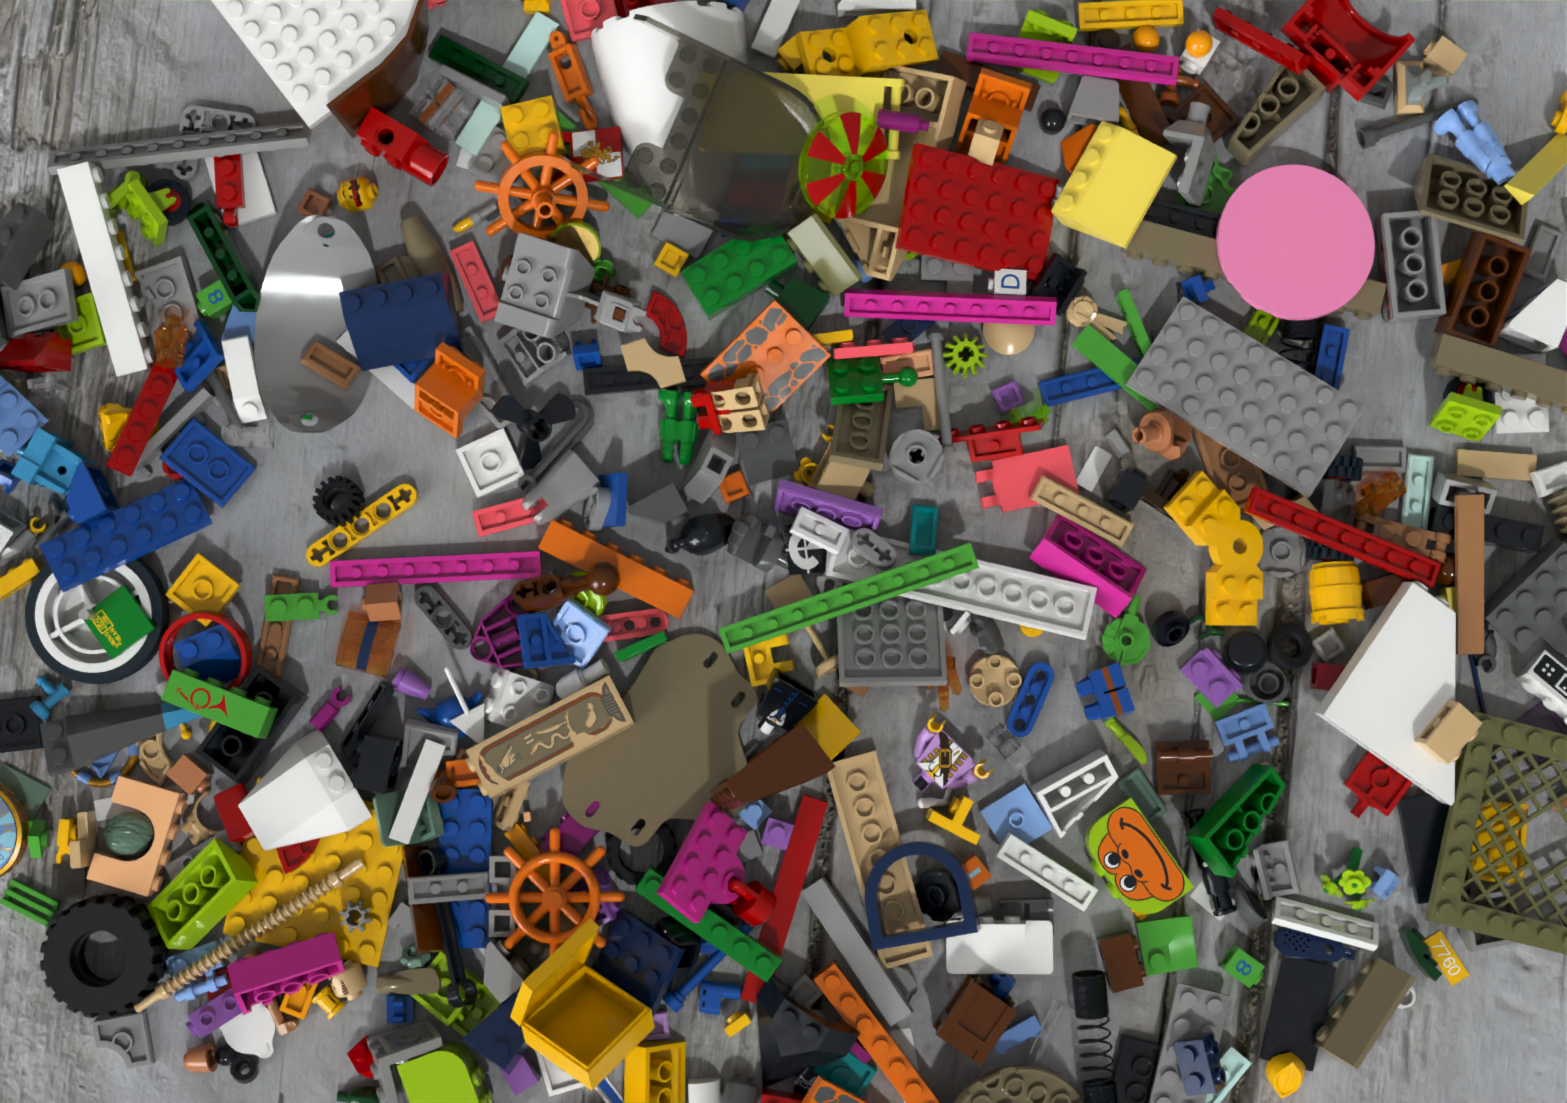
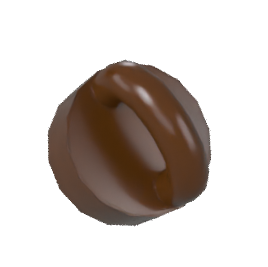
M440 773L439 778L434 779L429 786L432 800L438 803H447L453 800L457 794L456 783L453 779L447 777L445 773Z

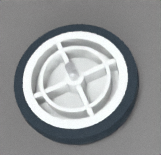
M141 558L135 559L64 593L47 563L36 576L28 592L25 605L26 630L37 655L56 673L82 683H112L127 678L141 670L159 651L160 642L169 624L168 598L165 595L166 591L158 575ZM127 585L157 628L115 659H111L84 620L94 619L96 611L92 608L121 586Z

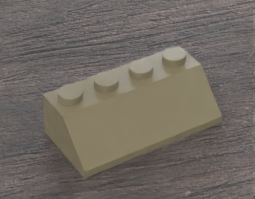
M1370 957L1363 961L1359 968L1360 974L1345 989L1344 993L1347 996L1341 1004L1337 1003L1330 1013L1331 1019L1327 1025L1319 1029L1316 1034L1317 1040L1314 1043V1046L1338 1063L1355 1069L1360 1067L1416 979L1412 975L1377 957Z

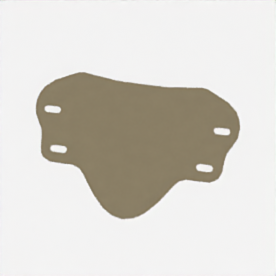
M698 633L683 635L658 646L652 652L635 683L622 698L636 725L567 760L562 784L563 804L576 822L586 828L609 832L631 846H642L649 841L661 824L669 819L696 820L705 802H711L710 797L712 794L709 791L724 779H730L748 765L739 740L738 730L741 722L755 706L757 694L751 684L737 672L723 645L707 635ZM712 652L717 653L718 657L711 667L705 668L703 663ZM739 692H744L746 697L737 708L732 707V700ZM594 801L599 802L600 807L592 817H587L585 812ZM746 805L725 812L723 809L721 810L729 817H732L741 812ZM639 819L645 820L646 824L639 834L632 835L631 829Z

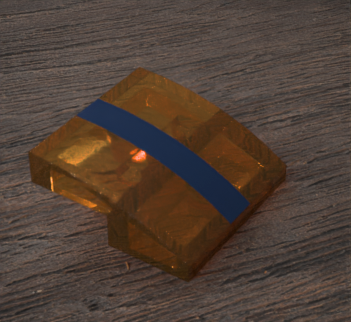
M349 611L335 665L387 678L394 657V648L401 630V623L391 620L370 622L368 615Z

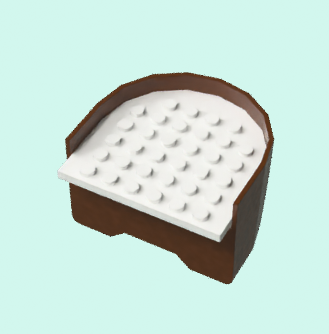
M211 0L310 129H313L333 113L354 139L371 107L387 114L400 102L417 81L429 32L427 0Z

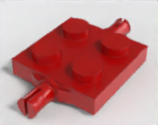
M1366 751L1343 782V785L1354 792L1359 799L1350 813L1360 818L1369 806L1388 817L1413 782L1369 751Z

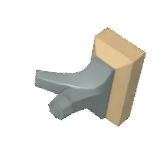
M1397 61L1394 64L1395 115L1423 114L1424 94L1432 89L1449 85V77L1431 76L1430 73H1424L1423 61Z

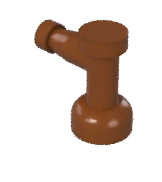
M1178 66L1176 84H1166L1165 91L1159 94V103L1169 107L1178 106L1180 97L1176 93L1177 85L1197 89L1199 79H1192L1181 75L1182 68Z

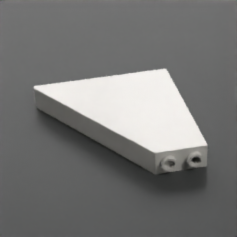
M1418 581L1402 582L1315 711V714L1439 802L1452 806L1455 802V761L1449 765L1437 762L1415 740L1448 700L1455 701L1456 613L1449 608L1450 604L1439 596L1433 597L1427 592L1429 589L1424 584Z

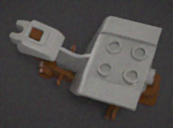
M519 232L514 254L503 260L499 273V279L505 283L494 321L553 339L579 321L584 307H587L594 311L591 319L593 324L598 321L628 333L642 331L643 325L637 324L634 318L637 315L646 317L648 310L641 307V301L631 298V288L621 284H616L615 287L607 285L610 277L609 274H605L602 283L592 280L595 273L594 267L579 250L556 244L557 237H551V235L546 234L544 240Z

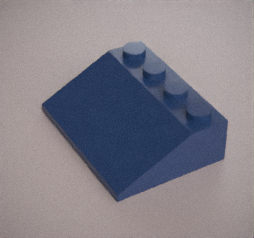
M436 273L339 292L343 317L361 371L435 358L436 348L441 342L457 348L461 353L464 352L449 274Z

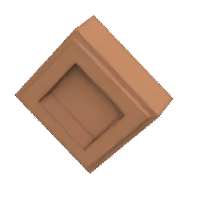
M308 188L296 211L306 217L318 214L326 215L333 201Z

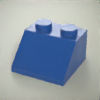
M85 462L78 464L66 498L69 505L67 512L73 522L84 525L119 509L120 506L101 467Z
M221 624L174 643L183 668L187 667L199 672L198 677L207 680L209 676L225 683L237 678L240 673L242 660L239 645L232 633Z

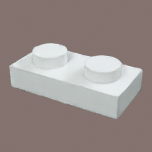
M801 506L789 532L837 555L849 529Z

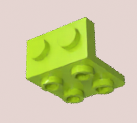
M1028 10L1018 38L1072 44L1078 29L1074 28L1073 24L1066 20L1060 19L1057 21L1049 18V15L1044 11ZM1009 66L1012 69L1049 84L1055 83L1060 73L1057 71Z

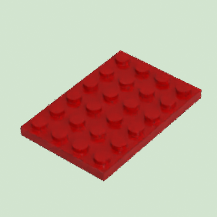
M920 143L913 144L895 249L991 272L1000 271L1001 269L1027 270L1026 280L1035 282L1046 265L1053 223V213L1051 212L1052 200L1055 198L1056 185L1059 184L1060 180L993 163L991 166L981 163L974 157Z

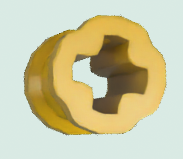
M330 984L311 1000L313 1004L317 1003L328 1014L327 1018L329 1020L347 1004L345 1000L341 1001L335 996Z

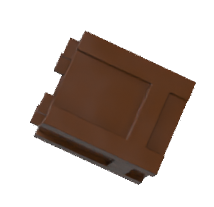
M967 974L933 1024V1028L936 1029L938 1037L981 1066L1017 1014V1010L1013 1008L1015 1002L1011 1001V996L1002 1001L993 995L994 991L981 982L982 979L978 978L979 974L974 976Z

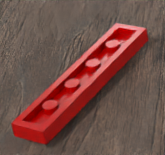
M164 348L160 349L109 455L106 466L129 477L133 474L178 379L174 370L181 358L180 356Z

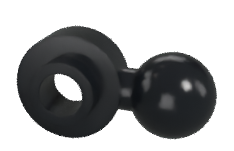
M222 1045L216 1050V1062L221 1066L230 1065V1073L238 1083L247 1084L257 1077L259 1066L252 1056L240 1055L237 1057L236 1050L231 1048L230 1045ZM244 1068H250L247 1074H242Z

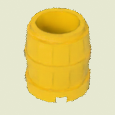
M1334 561L1312 565V570L1309 571L1308 589L1312 612L1310 613L1311 624H1316L1317 622H1319V625L1349 623V619H1356L1357 622L1364 621L1362 585L1359 569L1355 566V562Z

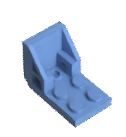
M0 374V450L11 458L32 438L38 427L43 428L49 420Z

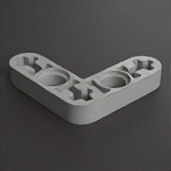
M191 105L182 112L178 136L197 134L192 131H186L187 128L192 130L193 122L189 120V117H193L195 113L201 117L200 120H196L194 123V129L199 131L198 134L232 130V128L233 130L242 129L239 126L233 125V118L237 124L242 125L248 120V123L252 125L251 128L259 127V124L247 113ZM218 116H225L227 119V124L222 129L214 127V120ZM202 158L188 160V165L192 170L187 171L186 175L180 169L186 166L187 160L174 161V174L184 182L194 181L199 175Z

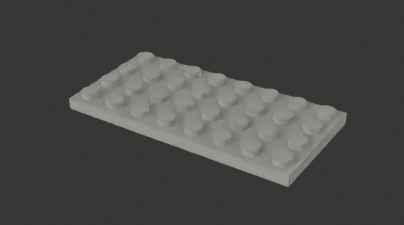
M1184 296L1126 383L1127 387L1307 498L1311 496L1367 408Z

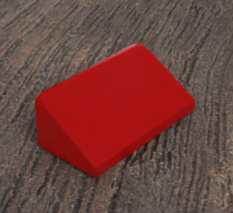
M240 783L213 796L231 842L244 843L255 835L238 806L248 795L244 783Z

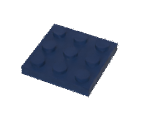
M621 909L593 970L652 1009L654 1017L684 954L685 948L670 942L662 932L628 909Z

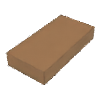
M317 340L313 342L301 359V364L344 390L348 389L361 369L357 364Z

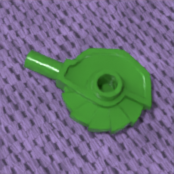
M1136 595L1129 602L1127 612L1124 613L1122 619L1117 618L1110 625L1107 624L1104 635H1102L1103 650L1109 655L1108 658L1118 661L1119 665L1139 663L1151 647L1148 627L1138 620L1137 612L1141 597Z

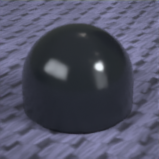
M1055 107L1043 111L1039 119L1041 130L1048 135L1060 133L1066 123L1064 113Z

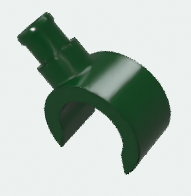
M1193 616L1189 619V622L1192 624L1196 620H1202L1205 623V616ZM1206 625L1205 632L1195 639H1204L1209 635L1223 637L1225 629L1214 625Z

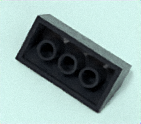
M257 665L241 689L247 691L246 696L253 699L256 696L272 701L270 706L278 708L267 738H256L216 722L195 751L236 783H248L309 698L291 683L260 665Z

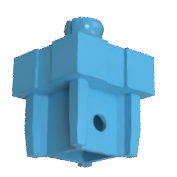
M38 427L32 438L15 453L21 457L11 474L28 484L39 485L65 495L69 493L78 464L85 462L95 465L96 463L72 449L71 447L74 444L72 441L56 432Z

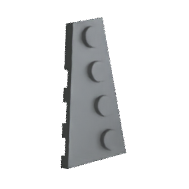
M179 256L134 272V275L142 283L146 290L144 292L159 312L158 316L166 324L171 333L172 340L181 355H183L186 342H192L197 328L193 326L197 319L204 321L197 306L198 299L195 295L186 259Z
M468 326L460 331L464 350L461 354L471 361L478 362L485 370L483 398L476 406L499 430L506 428L514 422L496 418L491 410L501 397L511 395L474 327Z

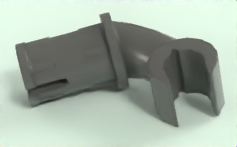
M1484 627V654L1477 657L1476 666L1479 667L1484 660H1488L1489 667L1484 672L1490 673L1496 668L1497 645L1493 635L1494 630H1488Z

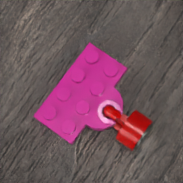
M705 802L656 893L693 923H700L710 903H731V910L748 926L756 927L770 918L776 906L775 895L760 882L751 881L745 884V871L736 853L748 832L713 802Z

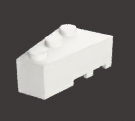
M1099 748L1030 787L1054 832L1061 839L1066 834L1065 831L1076 820H1079L1084 815L1083 812L1094 801L1096 802L1119 777L1107 754Z

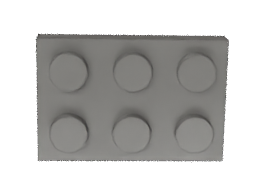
M497 126L493 128L468 169L470 173L484 181L499 183L504 170L511 163L500 147L501 142L507 140L504 130ZM543 166L529 168L538 182L541 178ZM553 167V172H552V177H551V183H550V184H552V183L554 182V181H553V174H554L555 172H561V170H559V169ZM520 174L512 183V186L530 189ZM511 196L512 198L516 199L521 203L528 200L525 198Z
M63 268L23 280L17 290L6 286L0 287L8 338L18 339L23 337V334H35L79 321L72 274L69 269Z

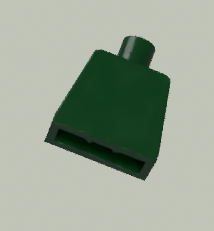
M792 278L786 287L773 279L765 289L767 294L775 298L808 331L831 298L828 294L795 278Z

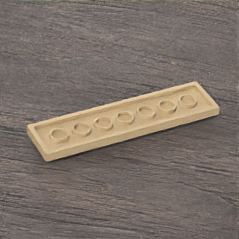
M876 750L834 761L833 764L836 767L827 773L864 906L866 883L873 867L883 855L902 844ZM906 857L895 861L888 868L880 885L879 897L887 934L925 927ZM930 941L877 950L879 959L886 969L934 956Z

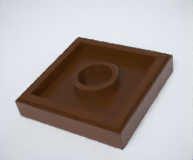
M1206 81L1166 116L1172 125L1178 120L1187 119L1191 102L1209 105L1211 110L1207 117L1206 127L1211 132L1214 143L1240 121L1237 115Z

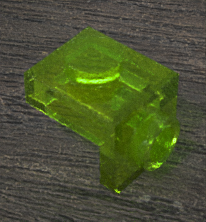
M1044 404L1030 416H1036V419L1043 418L1046 424L1049 421L1046 416L1052 411ZM1015 407L1008 413L1011 416L1008 419L1010 423L1020 422V419L1023 418Z

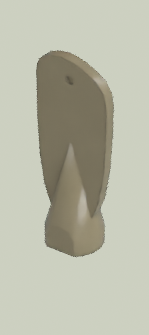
M433 968L410 969L392 975L379 974L376 980V989L379 994H387L389 992L398 994L437 993L441 988L440 976Z

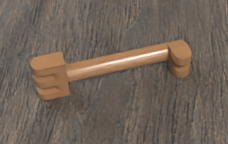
M254 947L243 958L255 957L261 953L258 948ZM273 997L274 1002L268 1004L267 1007L279 1035L294 1031L299 1025L298 1018L292 1017L285 1020L282 1012L279 1010L280 1007L276 997Z

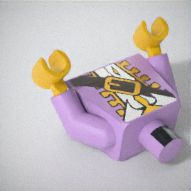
M933 713L928 724L917 735L914 756L916 758L915 763L922 771L912 782L924 792L933 782L941 789L946 787L953 790L969 786L980 778H987L993 771V768L989 771H985L982 768V765L987 760L982 759L977 764L942 730L946 720L944 719L942 723H936L934 718L937 713Z

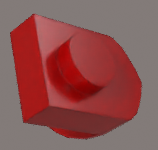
M366 1035L347 1055L359 1074L364 1077L373 1078L370 1064H373L374 1061L366 1041L370 1037Z

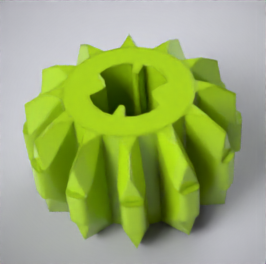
M968 333L963 334L962 342L957 335L953 336L954 344L947 342L945 345L951 351L943 353V358L951 359L945 364V367L950 368L954 365L955 368L952 371L954 376L959 370H962V378L967 377L968 370L973 376H976V367L980 369L985 367V364L979 359H986L988 357L987 353L979 352L985 348V344L981 343L976 346L977 336H974L971 342L968 341ZM963 350H967V354L970 353L972 356L968 358L967 362L962 361L963 357L959 358L958 356Z

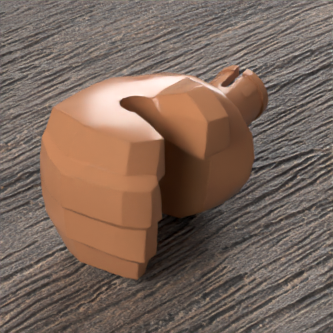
M1157 408L1143 415L1139 427L1134 428L1132 431V439L1135 443L1143 444L1147 449L1169 460H1175L1185 452L1187 444L1192 440L1193 431L1191 425L1165 409Z

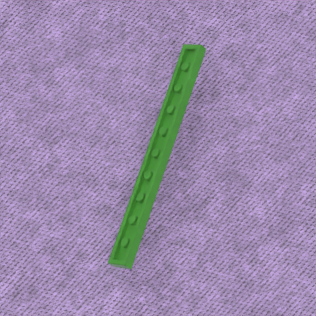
M970 542L719 628V632L728 654L979 568Z

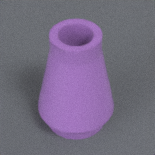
M401 667L390 685L396 689V692L423 700L426 699L432 688L431 685L424 682L410 669L407 668L405 670Z

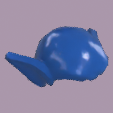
M478 690L470 698L463 696L469 710L479 706L482 696L481 691ZM455 695L440 700L435 708H418L417 713L432 724L458 729L449 721L463 714L464 711ZM459 729V738L468 736Z

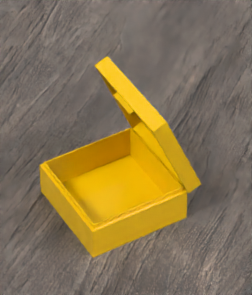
M591 918L522 982L510 1017L519 1026L521 1025L527 1045L587 1088L593 1090L655 1028L652 1009L585 964L600 929Z

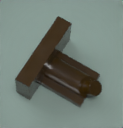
M1169 469L1156 491L1154 492L1147 488L1140 500L1175 522L1163 507L1188 481L1189 472L1186 469H1180L1176 473Z

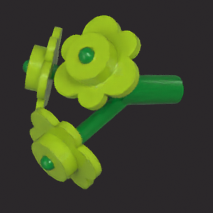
M1354 847L1351 851L1348 867L1333 881L1324 873L1319 877L1323 881L1320 884L1321 887L1330 896L1343 897V893L1338 889V883L1343 887L1346 894H1355V900L1343 901V904H1351V909L1361 911L1362 908L1368 907L1367 902H1373L1375 898L1361 899L1360 894L1365 892V887L1370 886L1371 879L1369 876L1364 875L1363 870L1358 869L1363 851L1360 848Z

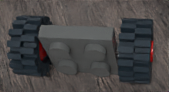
M1336 455L1321 478L1324 479L1322 514L1353 526L1351 507L1355 503L1356 494L1353 490V485L1342 481H1361L1362 458ZM1307 538L1305 558L1328 562H1354V557Z

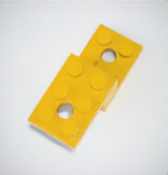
M926 10L859 16L845 28L803 31L796 35L805 74L877 78L889 68L930 64L939 60ZM904 33L911 36L912 44L905 40ZM823 51L830 54L831 62L823 58Z

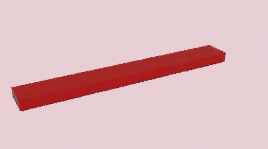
M1259 487L1251 488L1243 511L1410 581H1418L1428 588L1434 587L1441 566L1440 562Z
M807 795L802 796L787 850L785 851L773 889V894L776 897L775 910L770 918L763 923L758 940L780 955L783 951L828 806V802ZM748 970L740 999L757 1004V994L765 981Z

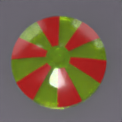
M838 111L823 118L812 129L805 140L800 154L798 173L802 193L814 210L829 217L843 219L861 213L875 200L883 186L888 169L887 142L879 125L862 113Z

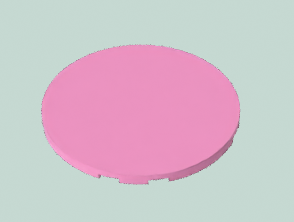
M1305 165L1275 166L1260 171L1248 178L1226 202L1218 222L1216 234L1217 254L1220 265L1228 282L1232 283L1234 288L1242 295L1241 298L1258 310L1261 309L1274 315V317L1286 320L1319 318L1345 305L1358 293L1367 280L1375 253L1372 223L1368 212L1358 196L1350 187L1334 175Z

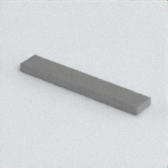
M822 877L801 892L890 1027L910 1015L914 1010L878 956L872 951L871 946L825 877Z

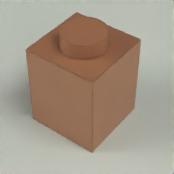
M398 582L366 585V596H362L361 604L363 612L367 611L370 622L402 619L403 597Z
M191 753L183 754L166 775L189 795H193L198 792L202 794L210 786L212 781L209 779L214 773Z

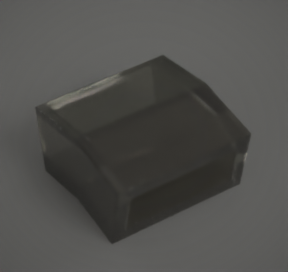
M70 863L53 864L51 897L84 899L87 891L86 878L88 866L71 869Z

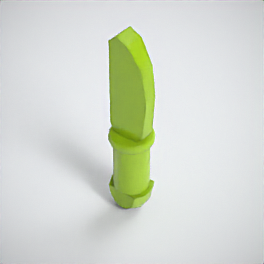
M1115 718L1104 721L1105 726L1119 739L1118 741H1122V744L1139 763L1145 765L1147 762L1146 753L1140 744L1129 735V732H1126Z

